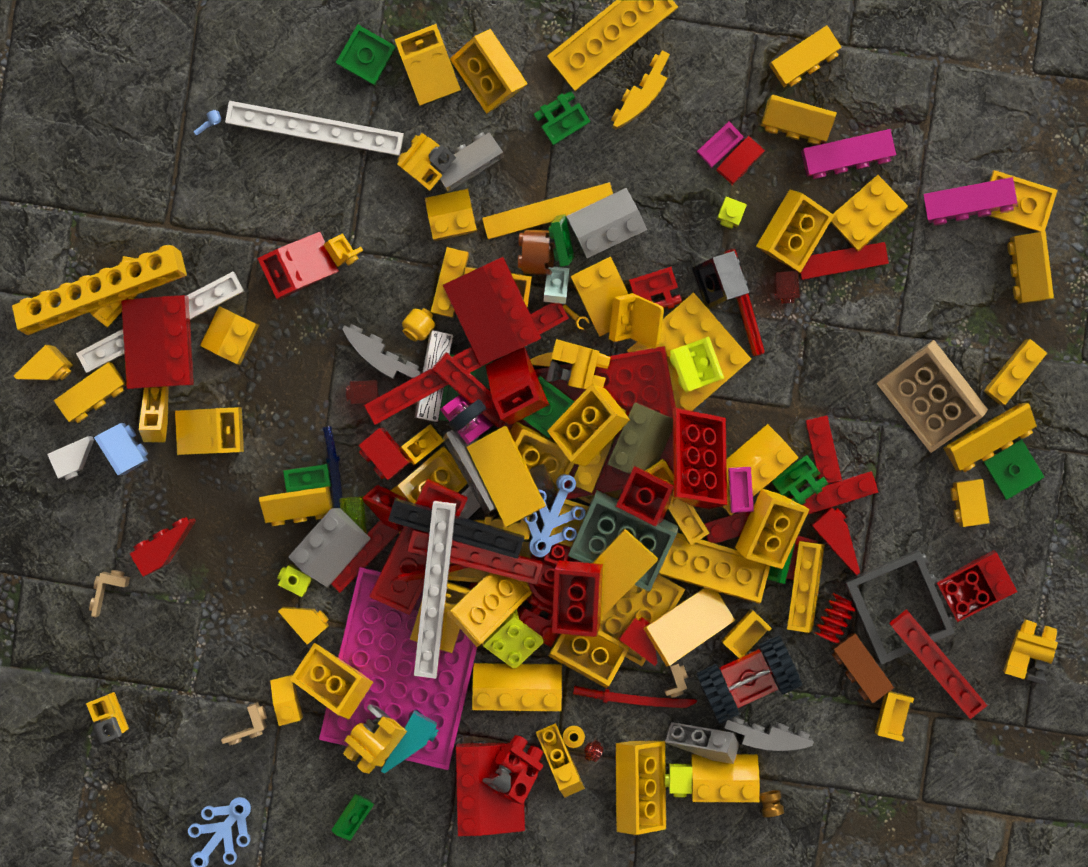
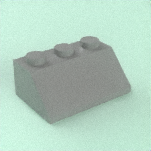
M482 132L472 139L474 142L467 147L463 144L454 150L456 159L444 173L436 166L434 167L442 174L440 181L447 192H450L504 158L503 151L490 133L485 135Z
M627 188L566 216L586 258L647 230Z
M331 508L290 554L289 558L302 572L322 585L329 587L371 538L341 508Z

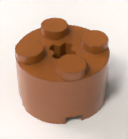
M525 230L524 233H520L519 246H522V255H518V268H521L524 274L552 275L549 267L553 268L554 266L553 249L555 244L550 243L549 230Z

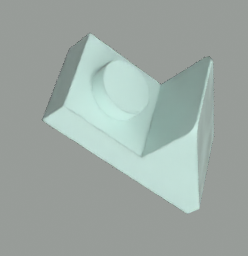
M549 267L552 275L546 276L543 302L566 304L570 268Z

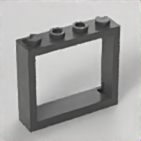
M918 550L844 581L875 656L881 665L910 653L912 650L908 645L886 653L857 585L916 561L944 626V629L930 634V638L935 642L955 633L953 627L956 625L951 614L947 615L944 608L947 606L943 595L938 594L935 588L938 586L937 580L933 573L929 574L926 567L929 565L928 559L924 553L921 554Z

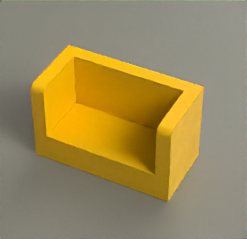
M750 609L721 641L738 658H741L772 628Z
M892 691L885 694L875 733L878 736L903 742L904 737L902 733L910 702L913 703L914 698Z

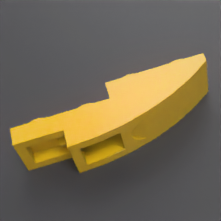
M662 50L660 55H654L649 65L653 67L650 74L645 73L639 84L643 87L642 90L636 86H633L631 91L626 90L621 100L624 102L622 109H616L611 119L614 122L612 128L617 130L625 126L644 112L655 100L667 81V78L661 75V72L670 56L669 53Z

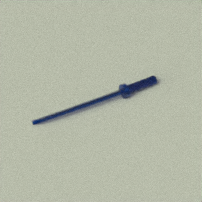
M327 426L323 427V432L327 445L328 458H326V461L330 466L334 508H341L343 510L338 464L340 456H337L335 451L332 427Z

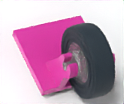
M459 395L440 409L449 420L450 428L454 432H458L467 445L494 425L481 414L486 409L481 400L470 404Z

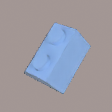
M120 423L94 437L117 475H126L148 461L146 458L148 453L141 443L138 445L134 439L136 433L130 425L126 426L125 423Z

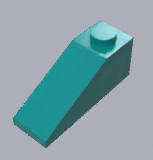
M414 710L404 728L407 731L389 755L381 772L384 774L423 748L428 740L433 742L439 731L436 729L437 722Z

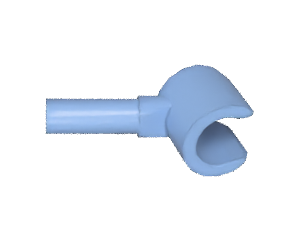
M213 110L208 112L206 115L209 121L197 128L194 133L199 135L206 128L219 124L221 122L219 111Z

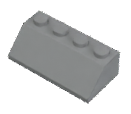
M451 430L443 437L444 443L487 516L497 510L467 449V446L476 442L479 436L467 445L458 432Z

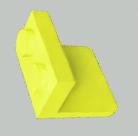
M709 337L670 351V360L677 370L679 385L685 392L724 379Z
M516 609L482 645L510 667L517 668L543 644V637L519 620L518 610Z

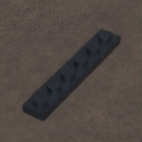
M395 498L388 521L430 533L432 508ZM455 515L452 540L518 559L524 535Z

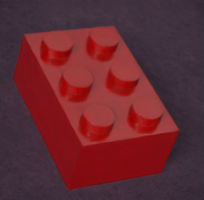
M385 428L377 429L359 445L361 448L359 453L367 462L372 461L376 465L374 471L381 479H392L411 463Z
M558 561L554 576L552 633L597 637L601 618L603 564Z

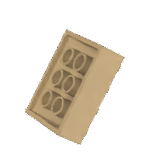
M935 340L928 343L877 382V385L930 453L981 419L988 411L987 407Z

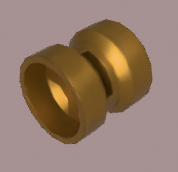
M779 790L760 793L759 801L763 805L761 810L763 817H775L784 814V808L780 804L781 793Z

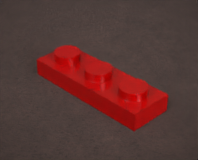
M828 416L805 420L814 463L820 472L818 480L822 477L828 483L842 480Z

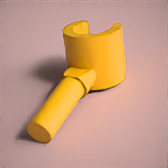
M566 304L563 305L564 310L575 320L576 327L583 330L579 326V320L585 319L589 323L588 318L579 316Z

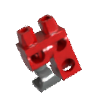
M515 735L509 744L503 743L501 751L496 757L499 769L495 773L499 776L493 779L484 778L483 782L498 791L500 795L512 803L523 805L538 776V772L544 766L540 763L543 751L535 746H530L526 754L523 750L528 741L521 736Z

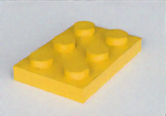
M992 171L990 181L1013 177L1018 207H1014V211L1008 213H1001L1000 210L993 211L990 217L1037 232L1045 231L1058 190L999 171Z
M877 175L833 213L834 217L830 223L859 252L908 208V205Z

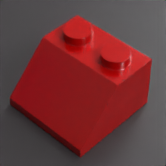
M634 466L616 507L656 527L662 522L668 510L674 492V485Z

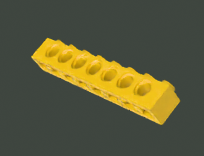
M165 245L155 252L143 253L134 260H125L120 262L118 266L101 269L97 274L82 276L73 283L61 284L59 288L52 291L47 290L39 293L36 297L24 298L19 303L12 305L17 330L30 335L185 277L187 273L182 253L173 245ZM161 263V266L156 270L157 265ZM141 270L140 275L136 277L137 273Z

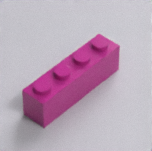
M891 129L808 147L801 151L807 177L813 176V179L826 177V173L834 171L835 174L848 172L849 167L856 166V169L867 168L870 166L869 163L878 161V165L891 162V158L896 155Z
M1013 177L924 194L928 222L933 223L935 226L946 224L947 220L956 219V221L968 220L971 215L978 214V217L992 215L991 212L998 210L1001 213H1008L1014 211V207H1018Z

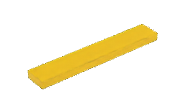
M609 182L483 217L482 220L487 238L489 240L550 223L558 215L566 214L567 216L613 194Z

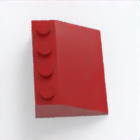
M504 257L443 284L480 366L541 339L540 333Z
M179 295L121 300L127 389L194 385L189 296Z
M674 408V498L693 507L706 509L727 505L726 418Z
M457 743L458 836H483L525 831L524 804L512 803L500 795L498 791L483 782L484 778L493 779L499 776L495 773L499 769L496 757L501 751L503 743Z

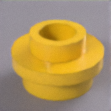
M575 725L567 727L563 733L564 743L571 748L581 746L585 740L584 731ZM572 733L578 735L576 741H572L569 738Z

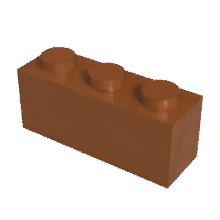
M854 632L831 647L834 650V653L831 655L839 665L844 664L847 669L844 673L852 683L857 682L860 687L857 691L865 701L869 699L874 703L894 689L891 682Z

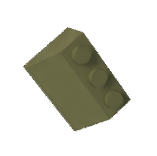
M637 402L634 403L628 416L630 421L623 427L608 461V465L628 474H631L634 466L645 471L659 462L673 430V418Z

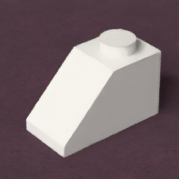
M87 436L47 454L57 478L65 477L66 480L78 476L77 471L83 469L94 441L92 436Z

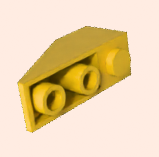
M556 723L537 731L536 734L564 798L585 789Z

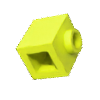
M725 197L716 220L721 221L720 225L730 229L733 226L738 227L747 204Z
M291 564L287 568L283 567L277 577L280 580L279 586L301 597L305 595L313 579L302 572L301 569Z
M669 764V774H665V787H669V793H674V797H687V794H692L691 764Z

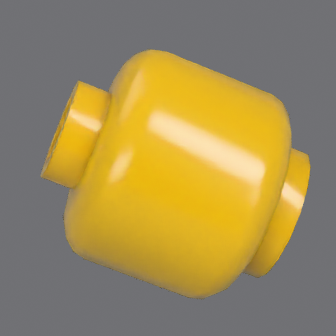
M416 308L411 310L402 322V331L405 336L415 342L417 340H425L435 327L432 319L433 314L425 308L422 310Z

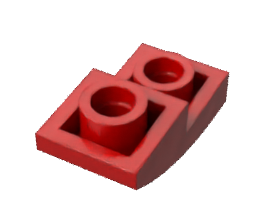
M748 136L721 163L716 171L733 185L763 155L765 150Z
M558 543L551 546L550 552L543 558V565L536 586L554 591L556 565L559 560L567 561L570 547Z

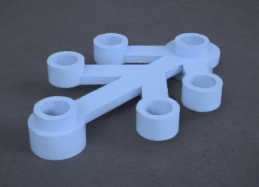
M563 474L557 478L556 486L559 491L550 512L547 505L539 510L544 524L541 533L536 524L538 518L536 512L533 513L532 520L528 521L527 517L523 519L527 523L532 536L529 542L530 552L537 557L547 555L552 545L564 540L572 541L577 536L576 530L569 526L565 527L562 532L550 536L553 528L574 519L582 520L586 515L585 510L580 506H575L571 511L559 515L567 494L572 492L576 486L575 479L570 475ZM569 480L571 484L568 488H565L564 483ZM538 489L539 492L542 493V498L545 502L547 497L546 493L543 490ZM580 509L581 515L576 517L575 512ZM568 530H572L570 537L566 536ZM540 542H543L544 547L543 549L539 550L538 544Z
M238 797L233 799L230 805L220 807L206 806L202 810L201 815L205 820H211L214 816L218 815L229 816L224 822L202 825L194 823L188 828V834L193 838L198 837L200 834L216 832L202 851H197L193 854L190 860L192 867H206L209 863V855L222 838L225 848L223 861L228 865L235 863L237 854L234 851L231 827L236 820L239 830V836L236 840L237 844L240 847H246L251 841L246 824V817L251 812V805L247 799ZM241 805L243 812H237L236 806ZM210 809L212 816H206L205 810ZM197 827L199 833L193 834L191 828ZM245 836L247 843H241L240 837ZM232 854L234 856V860H227L226 855ZM201 858L203 860V864H196L195 859Z

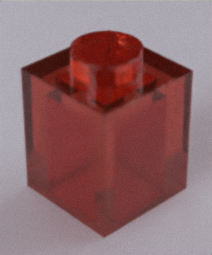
M798 271L774 273L775 300H781V304L794 303V299L800 298Z
M377 380L350 381V386H346V398L351 400V404L368 403L379 397Z

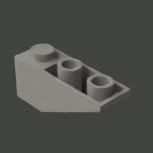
M671 722L665 743L713 761L734 764L739 748V742L734 733Z

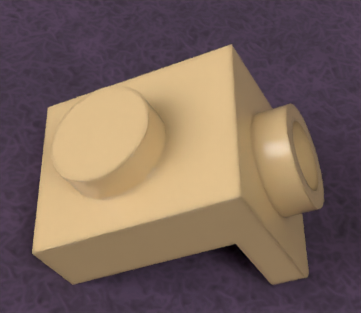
M678 661L670 665L676 685L664 689L666 696L671 695V698L684 694L683 690L687 689L684 679L688 678L684 665L679 666Z

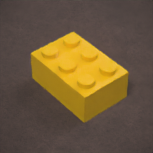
M591 384L547 431L571 463L585 467L630 419L605 388Z

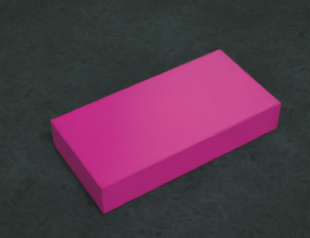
M729 121L697 153L712 168L744 136Z
M751 467L728 468L731 513L754 511Z

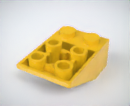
M436 24L395 39L419 106L461 90Z
M242 408L175 411L177 455L244 452Z
M447 582L440 650L450 653L453 652L460 628L447 613L471 590L451 582ZM422 602L410 640L418 642Z

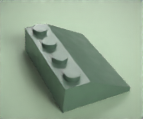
M596 490L568 556L583 563H592L626 529L658 558V561L634 584L650 592L677 535L678 525L663 519L655 527L616 507L619 499Z

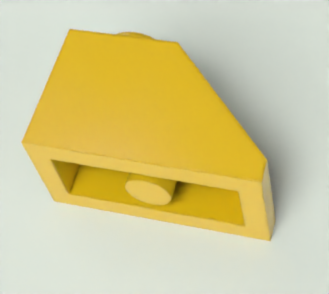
M282 607L278 611L306 644H309L329 626L327 623L329 619L321 610L317 612L311 608Z
M292 675L270 680L273 706L279 726L301 721L303 718L295 684L290 680Z

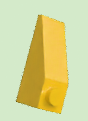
M169 386L144 388L139 432L143 442L166 441Z

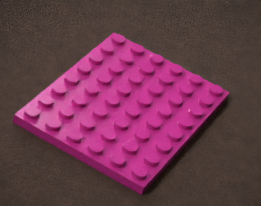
M360 567L338 658L372 680L373 684L350 719L339 716L328 707L326 708L319 740L348 746V743L344 740L351 734L352 729L359 723L366 724L368 719L374 720L376 718L367 709L369 704L378 706L403 728H405L415 710L437 722L436 729L439 731L433 742L428 740L423 748L405 760L448 770L477 647L460 629L453 652L440 650L436 679L414 676L418 642L410 640L422 602L423 590L411 614H405L369 597L381 571Z

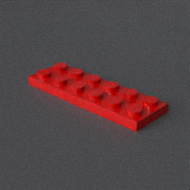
M427 479L415 504L432 508L434 501L455 503V515L460 516L468 497ZM403 526L369 597L410 615L424 588L425 578L402 581L397 576L399 574L425 570L427 556L407 551L413 528Z

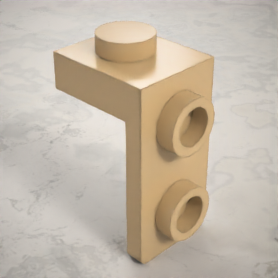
M112 570L111 573L102 572L100 576H96L94 582V589H97L95 598L91 599L89 611H92L91 617H98L100 615L106 584L127 587L129 585L130 577L124 576L125 572Z
M258 702L249 705L247 709L254 727L223 737L221 739L222 744L228 742L230 746L241 742L242 737L249 735L250 738L262 735V730L267 727L264 720L267 719L264 707H260Z

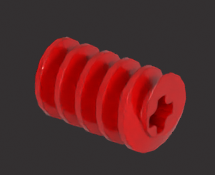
M833 593L832 595L836 598V601L829 600L828 602L833 608L824 609L829 616L820 617L824 625L817 624L816 627L820 630V633H814L833 643H839L840 640L836 635H844L840 627H848L844 619H852L848 611H856V608L849 600Z

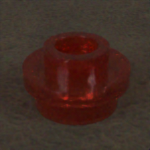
M599 741L589 742L585 747L584 754L587 761L592 760L596 762L601 757L604 747L601 746Z

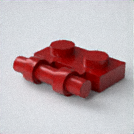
M672 267L629 280L633 294L651 302V296L663 293L665 299L654 302L662 306L663 309L675 308L674 305L682 303L680 294L672 297L670 290L678 288Z
M531 595L528 603L533 606L531 610L523 607L519 613V620L542 636L544 644L552 647L558 636V633H552L553 607L542 603L534 595ZM542 610L549 613L547 619L539 615Z

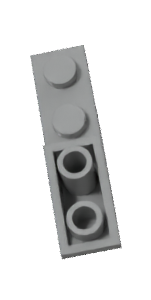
M353 324L350 327L344 325L342 330L355 350L382 373L395 379L398 371L411 378L422 373L418 371L419 366L409 361L406 364L397 361L399 356L388 351L386 355L382 354L386 346L382 344V338L373 334L367 337L361 334L363 329Z
M734 717L723 723L725 729L742 734L740 740L742 744L753 748L790 751L813 746L814 743L809 738L810 734L800 730L794 733L788 730V726L778 722L776 726L770 724L767 732L764 731L765 727L753 723L752 726L744 724L745 720L739 717Z

